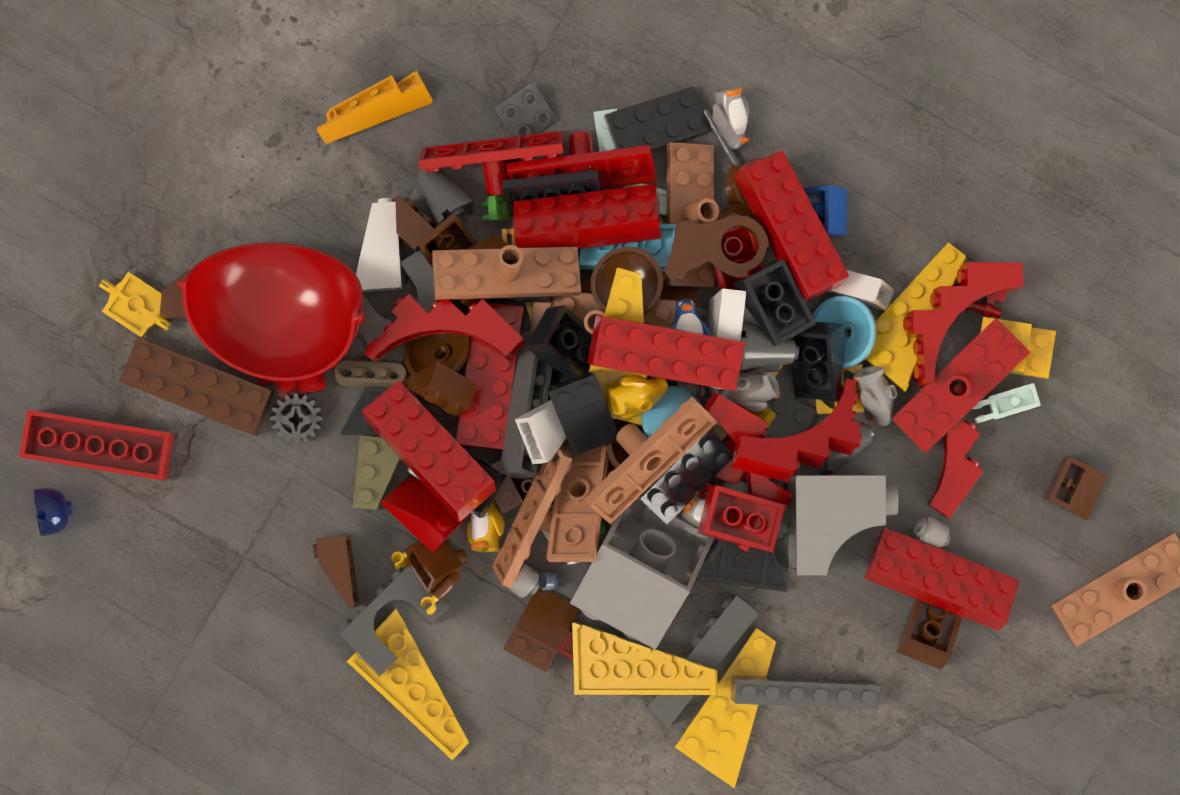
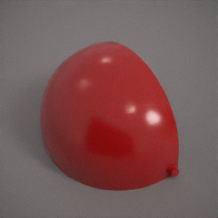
M254 243L221 250L197 263L187 276L179 279L177 283V288L182 291L183 307L187 320L202 344L231 367L246 374L268 380H302L329 370L342 359L351 347L360 323H363L365 314L362 313V286L356 274L337 258L319 250L300 245Z

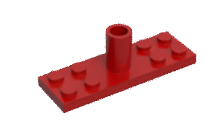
M564 131L423 147L418 160L420 170L426 169L427 172H435L440 170L441 167L450 166V169L463 168L466 164L482 163L486 193L489 195L504 194L502 180H509L506 160L521 158L523 161L535 159L536 156L545 155L546 158L557 157L559 153L564 151Z
M584 131L574 132L569 136V156L541 158L539 160L518 161L507 164L509 180L598 169L602 189L657 182L650 145L593 152L592 136Z
M995 318L935 376L934 383L926 385L892 420L926 453L1031 352L998 318ZM956 379L966 383L967 389L962 394L954 391L952 385Z

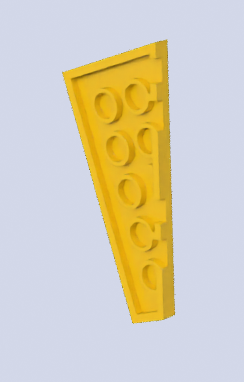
M949 242L875 321L877 332L875 344L865 360L873 366L882 367L884 369L883 374L904 392L907 391L908 383L914 373L917 355L913 352V344L916 337H907V333L903 328V319L906 313L912 310H933V307L930 305V295L933 293V289L939 286L956 285L959 266L967 262L966 255Z
M617 267L604 316L644 323L641 273ZM590 365L589 372L594 370L605 400L607 389H614L622 385V380L627 376L638 375L647 378V375L592 365ZM609 408L612 418L642 426V413L632 418L623 419L621 415H615Z
M396 608L377 628L375 633L378 639L398 659L380 677L355 653L347 662L453 760L469 743V740Z
M572 622L574 695L718 694L717 669L658 649L655 650L649 646L578 622Z
M757 628L754 629L717 683L718 694L709 695L675 745V748L734 789L758 705L735 704L731 700L732 675L766 677L776 644L775 640Z

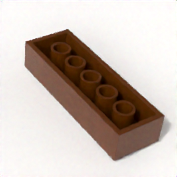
M139 337L135 341L119 380L121 383L254 436L258 435L275 393Z

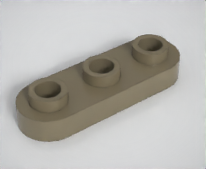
M346 360L338 363L334 370L336 381L343 386L390 388L398 380L401 382L407 378L405 368L398 363ZM345 374L351 375L349 377H344ZM369 375L375 376L374 378H367Z

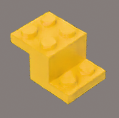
M983 317L981 332L994 318ZM999 319L1031 352L1010 373L1048 379L1056 331L1032 328V324Z

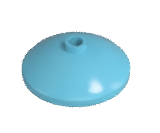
M837 296L826 300L816 309L813 314L816 322L843 324L846 346L843 368L856 366L865 360L874 347L877 333L875 319L869 308L853 297ZM849 328L852 331L850 337L847 335V331Z
M669 386L666 394L649 411L642 413L644 435L649 438L666 419H669L691 397L702 407L703 405L689 390L678 386Z

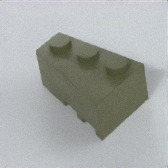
M360 435L353 508L379 510L382 505L381 502L384 500L401 462V459L381 437Z

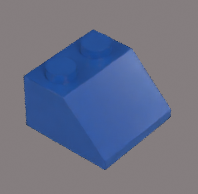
M831 185L803 188L828 236H847V188Z

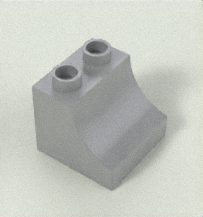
M886 475L792 476L788 482V491L792 493L790 497L791 503L788 507L791 511L790 530L788 531V573L794 575H827L834 554L847 539L864 529L886 525V515H897V486H886Z
M638 498L612 523L597 551L596 562H591L570 604L581 609L588 618L601 620L622 631L629 640L644 643L656 650L688 596L714 538L699 537L685 530V527H696L678 515L666 524Z

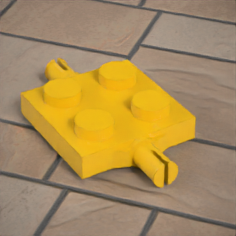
M130 272L116 286L105 278L101 281L109 286V288L102 283L99 284V287L110 293L108 303L102 310L103 313L141 338H144L150 327L155 324L165 331L169 330V327L166 325L171 327L172 322L160 316L162 293Z

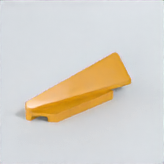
M417 71L411 73L398 83H396L391 75L330 108L326 113L328 120L325 124L318 126L317 131L324 143L328 144L432 104L433 100Z

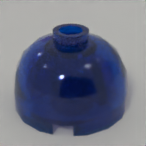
M54 488L34 490V503L37 510L36 517L40 535H53L63 530L68 524V516L73 515L71 501H66L63 493Z

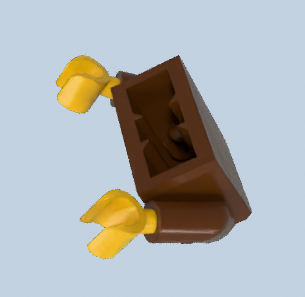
M418 540L406 548L404 553L394 552L391 559L395 563L394 566L397 570L400 567L404 569L408 563L426 592L433 594L432 597H424L421 600L422 608L428 603L432 604L426 611L430 615L436 611L435 603L438 600L442 601L459 581L460 572L463 564L468 561V556L463 549L454 551L448 541H445L432 553Z

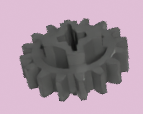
M295 391L292 397L286 392L285 400L279 397L277 399L278 405H273L272 411L275 413L271 414L270 420L276 421L272 424V429L279 428L277 436L280 437L285 434L286 442L290 438H294L295 444H298L299 438H303L307 442L308 435L310 434L315 437V429L321 428V423L318 422L323 419V414L318 413L321 410V405L314 406L316 398L308 400L307 392L303 396H299V392ZM292 403V407L282 411L285 406ZM301 404L306 405L310 410H306ZM296 409L300 417L298 425H296L295 417H293ZM311 423V425L307 429L301 431V428L305 424ZM284 424H287L292 430L286 428Z

